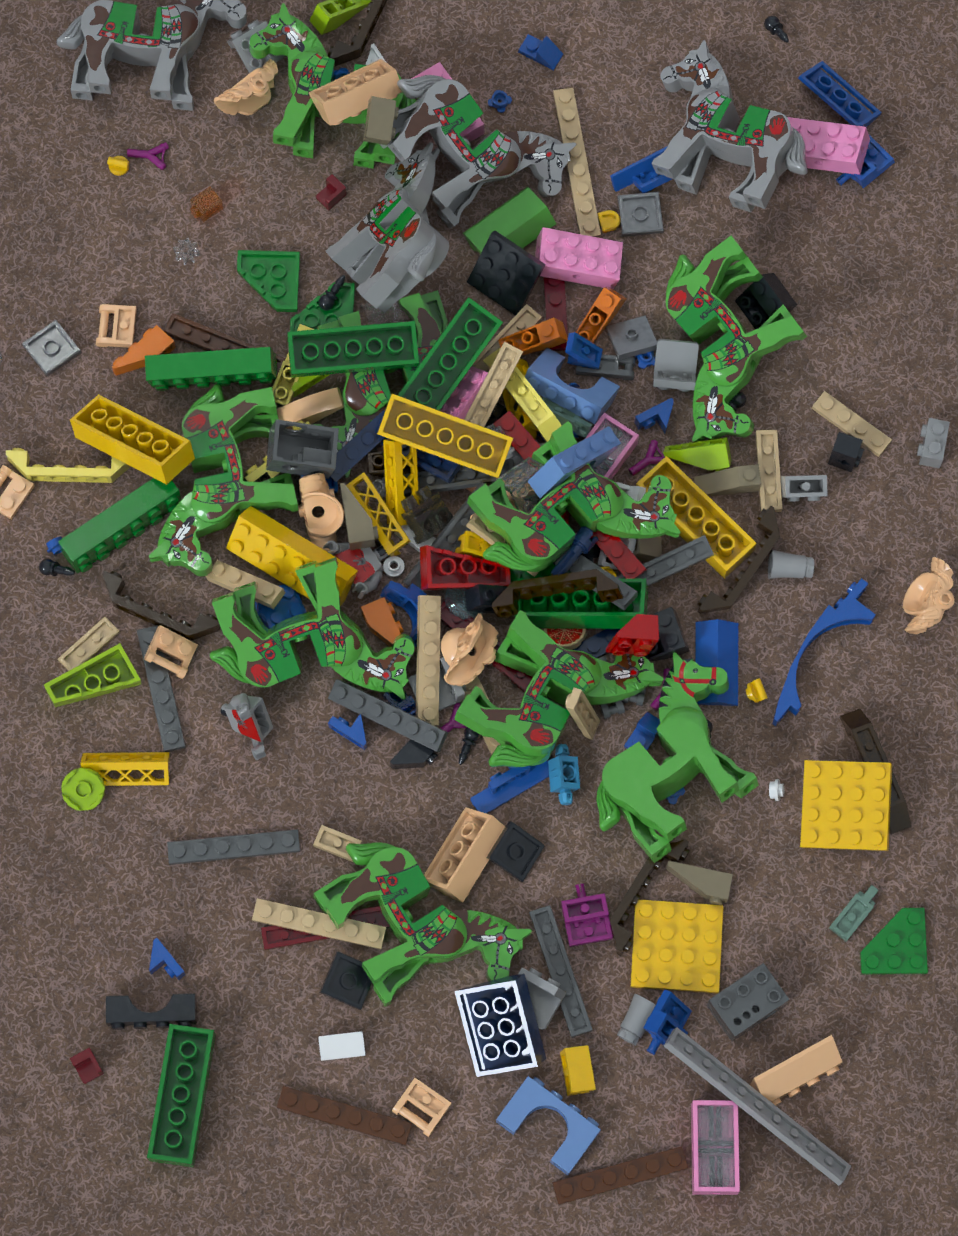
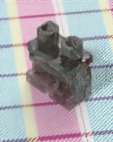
M427 485L415 492L420 503H417L413 495L401 501L406 511L401 516L407 521L409 528L414 532L415 536L413 538L417 545L439 533L453 518L445 503L440 499L442 497L439 492L433 494Z

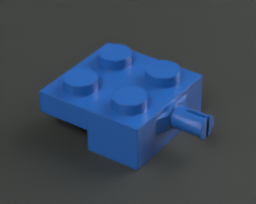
M869 135L870 142L860 175L843 173L836 178V181L842 186L843 183L851 178L862 188H865L895 163L894 159Z
M285 584L279 586L284 589L285 594L274 609L255 601L257 614L268 629L288 618L307 613L298 592Z
M664 989L643 1027L651 1034L653 1039L646 1050L655 1055L660 1044L664 1046L672 1030L676 1027L686 1035L688 1034L683 1027L692 1011L671 991Z

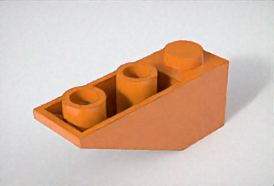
M604 287L576 333L594 344L606 326L616 316L627 298L610 287Z
M551 318L501 338L498 341L500 348L506 342L522 350V355L563 344L568 341L563 322L556 318Z
M158 325L153 329L149 328L138 343L134 342L123 357L120 356L114 361L112 366L113 373L117 376L145 367V356L170 354L176 348L174 340Z
M385 597L361 606L362 615L370 632L388 646H393L395 638L404 633L400 622H395L393 614H395L391 602L387 603Z

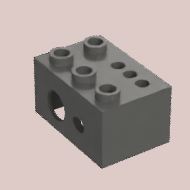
M276 419L269 430L266 470L303 476L324 473L325 479H329L336 469L339 429ZM288 426H296V427H300V428H302V429H300V430H291V429H288V428H286V427H288Z
M763 963L709 999L707 1007L731 1042H733L785 1007L790 999Z

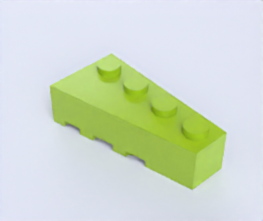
M119 643L44 684V688L54 706L59 707L141 685V679Z

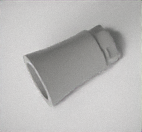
M771 549L768 559L769 579H803L804 577H813V557Z
M634 994L617 1036L636 1046L639 1038L641 1039L646 1031L643 1027L656 1004Z

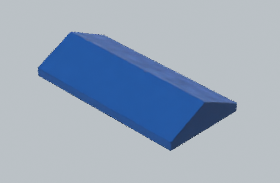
M823 61L798 77L801 82L851 125L867 127L882 113ZM820 68H823L828 74H830L836 81H838L844 88H846V89H847L852 95H854L860 102H862L867 108H869V109L873 112V114H872L869 110H867L861 103H859L854 97H852L846 90H844L838 83H836L830 76H828V75H827L823 70H821Z
M719 619L696 622L695 662L702 667L723 668L727 672L729 689L725 693H711L707 698L698 701L697 704L738 706V623Z

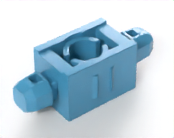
M567 744L557 745L555 748L556 757L548 761L550 792L560 793L558 795L561 805L572 804L573 793L571 792L580 789L578 757L568 756L570 753Z

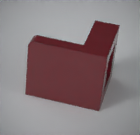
M331 174L326 179V187L316 195V199L326 209L331 210L347 195L346 187Z
M90 1047L70 1058L84 1084L104 1074Z

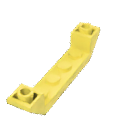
M500 348L483 360L489 369L497 357ZM515 367L505 388L539 430L543 439L548 442L551 434L562 425L520 370Z
M21 448L6 450L8 461L29 481L113 483L131 467L114 457L111 459V469L106 466L87 468L82 465L66 468L63 465L45 467L35 464L29 467L30 457L28 451Z

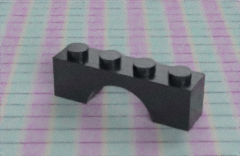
M173 994L169 1003L163 1009L149 1013L137 1009L132 1004L129 996H106V1024L111 1026L113 1030H123L125 1026L134 1025V1029H146L147 1025H156V1028L164 1029L169 1028V1024L192 1027V1024H197V997L195 994Z

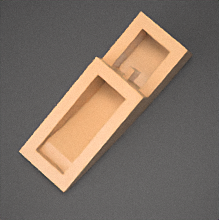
M336 387L321 391L277 409L278 419L291 422L302 420L304 423L309 421L310 424H313L344 408L340 389ZM288 426V427H286V428H288V429L293 430V429H292L293 426Z

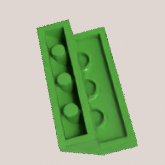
M526 187L466 230L463 235L470 247L480 254L493 231H497L519 247L524 248L538 237L543 227L551 228L556 225V222L547 206L529 187Z

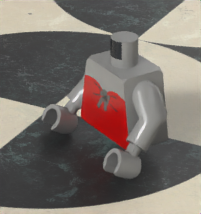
M333 540L328 541L323 548L330 549L328 553L332 555L335 553V557L358 570L352 584V592L356 591L357 594L360 592L358 595L359 599H362L364 594L377 589L383 572V566L380 561L389 556L382 545L373 551L370 547L350 550L349 542L336 543Z
M246 693L234 696L229 704L225 703L222 705L221 714L228 717L231 727L235 732L252 739L254 748L251 751L255 760H259L266 756L263 740L273 729L263 698L247 696Z

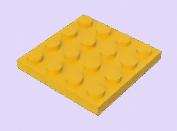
M804 760L800 847L888 851L892 763Z
M639 900L635 906L634 942L630 987L719 993L723 905Z

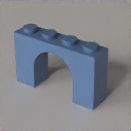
M546 348L528 368L525 378L539 395L596 424L603 413L612 405L620 386L603 377L589 389H578L567 385L558 377L565 357Z
M608 426L553 456L527 482L541 499L589 463L591 468L595 469L621 442Z
M528 1076L497 1117L496 1123L515 1135L532 1112L544 1108L558 1112L567 1124L568 1133L565 1141L554 1154L550 1163L566 1175H569L600 1133L599 1124L590 1117L586 1119L580 1115L581 1110L570 1103L568 1106L561 1101L563 1097L556 1091L552 1090L549 1092L545 1089V1084L536 1077L532 1079Z

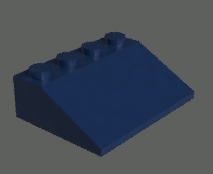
M525 974L507 976L455 991L477 1077L538 1067L546 1060Z

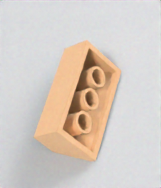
M379 59L309 92V95L323 120L331 126L341 124L348 117L360 115L361 111L368 108V101L372 96L394 99L402 91L397 85L399 77L396 69L384 60Z
M465 807L424 874L429 885L449 898L463 903L488 863L489 859L486 857L505 826L492 815Z
M830 1035L753 1078L750 1086L777 1106L782 1102V1097L788 1095L791 1098L801 1092L800 1087L806 1084L809 1087L821 1081L819 1077L825 1073L831 1076L840 1070L838 1066L842 1064L834 1038Z

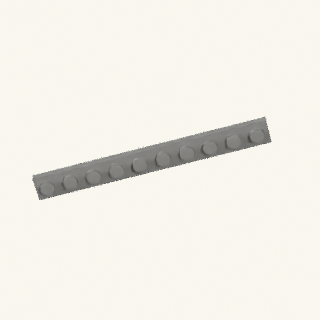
M678 1027L672 1030L664 1044L666 1049L838 1186L844 1182L851 1165Z

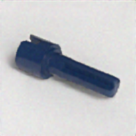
M584 526L579 529L572 546L551 571V576L567 573L582 553L586 554L598 541V537L590 538L593 535L592 530Z

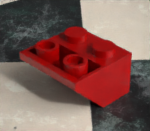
M636 614L616 633L605 648L606 652L613 653L616 656L633 654L636 657H643L648 655L659 641L658 615Z

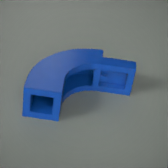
M390 581L382 589L380 596L400 606L408 613L412 622L410 637L414 641V646L417 647L418 596L427 594L413 583L408 588H405L400 583Z

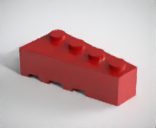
M428 545L420 547L421 590L470 589L478 584L509 586L511 584L510 568L497 562L445 549L442 550Z

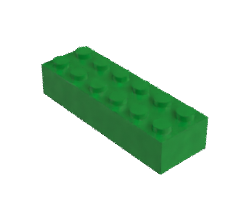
M468 297L401 389L398 396L440 411L503 322Z
M415 321L287 332L291 378L418 367L419 365Z
M271 347L145 356L146 381L153 388H156L157 391L169 390L168 387L189 389L191 385H197L198 388H208L210 384H219L224 387L230 386L234 382H239V385H250L251 381H260L262 384L272 383V380L277 378V356Z
M155 478L151 479L59 540L58 543L64 557L77 574L79 572H87L92 568L94 562L105 560L112 550L123 548L128 543L127 540L133 536H141L145 532V528L151 524L153 526L157 525L163 520V516L168 513L171 514L181 501L179 489L172 480L166 485Z
M518 578V581L533 578ZM619 579L638 592V597L625 611L612 602H602L599 594L594 590L558 593L548 597L538 596L528 600L519 599V611L525 612L532 624L538 628L622 629L636 614L647 615L646 579Z
M169 1024L147 1159L151 1162L194 1168L216 1036L214 1030Z

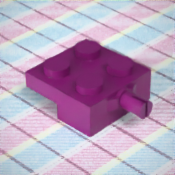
M579 884L575 885L578 898L561 901L569 947L612 940L613 936L605 893L586 896L584 884H580V887Z

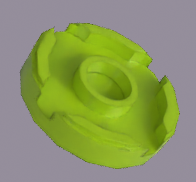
M80 767L73 769L65 776L62 782L63 799L68 806L75 810L94 809L100 804L105 795L103 778L91 768Z

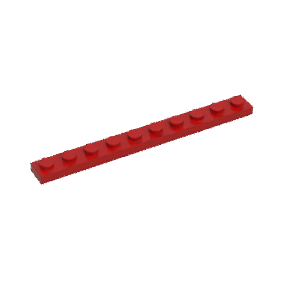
M509 410L494 423V426L501 434L513 438L511 446L514 447L517 453L536 473L541 468L531 458L533 452L541 446ZM599 530L593 532L590 538L598 537L596 545L626 579H637L646 571V568L619 537L605 534Z

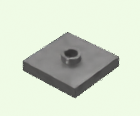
M659 192L618 195L622 237L663 233Z
M646 315L606 326L607 334L618 360L656 350L657 340Z
M57 320L22 343L23 347L47 377L81 353L80 349Z

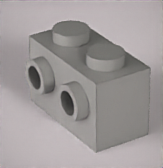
M929 418L927 424L922 425L920 436L924 437L923 444L919 443L917 456H920L919 465L940 468L943 462L950 422Z
M827 475L780 476L781 495L787 498V502L800 501V497H808V501H820V496H827Z

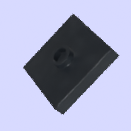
M509 821L486 858L518 881L523 882L545 845L514 822Z
M337 951L319 993L361 1010L372 981L362 968L361 961Z

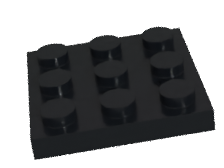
M493 231L467 283L516 316L524 307L546 264L497 231Z

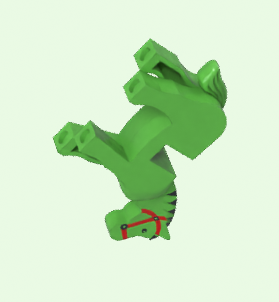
M675 652L673 653L674 666L666 676L659 700L660 724L656 728L661 746L670 757L666 758L662 765L659 766L642 744L637 742L612 758L605 765L596 798L601 831H607L618 824L622 815L629 823L634 839L654 863L672 851L669 842L687 829L683 818L665 810L658 804L659 801L679 791L699 772L705 775L721 803L734 794L742 799L759 786L757 777L752 772L739 768L729 757L712 747L707 720L697 704L698 701L707 698L711 693L723 694L729 689L727 672L720 667H702L694 662L692 658L682 660Z

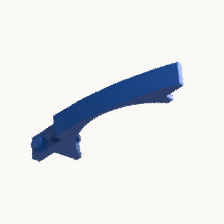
M862 578L858 583L853 582L847 590L849 593L845 599L841 597L834 608L830 605L827 606L805 638L790 667L777 703L772 723L774 726L781 721L788 711L795 716L800 711L801 703L796 688V671L798 662L806 648L817 637L833 628L850 624L870 625L873 622L876 614L857 601L868 586V583Z

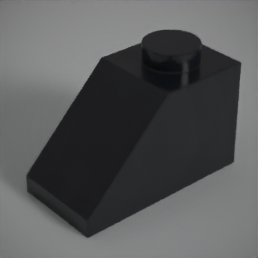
M410 739L390 761V767L392 769L424 768L427 764L432 765L439 755L437 754L438 752Z

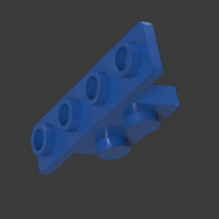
M668 146L612 174L610 177L613 189L617 192L634 183L642 193H646L672 180V178L657 174L652 166L654 158L661 155Z
M548 761L535 766L508 767L509 770L505 773H496L490 778L491 781L488 782V788L470 798L471 803L476 811L488 814L549 777Z

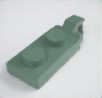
M545 397L542 398L561 425L569 421L572 425V430L577 435L587 437L593 424L581 419L580 416Z
M871 885L865 894L861 891L858 894L856 893L829 929L847 942L874 908L873 906L876 903L872 899L879 890Z

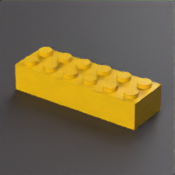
M392 393L377 432L378 435L496 478L500 476L513 440L510 436Z
M99 394L70 419L75 438L166 485L195 459L190 440Z
M666 456L639 480L636 486L644 487L646 492H648V487L655 476L662 475L670 480V505L674 513L677 514L674 524L680 530V536L689 543L705 535L714 553V556L705 561L725 579L755 551L757 543Z
M252 506L239 515L226 546V549L308 599L310 598L295 572L296 567L313 561L320 563L335 558L332 554ZM337 558L336 581L339 586L341 606L347 598L358 570Z

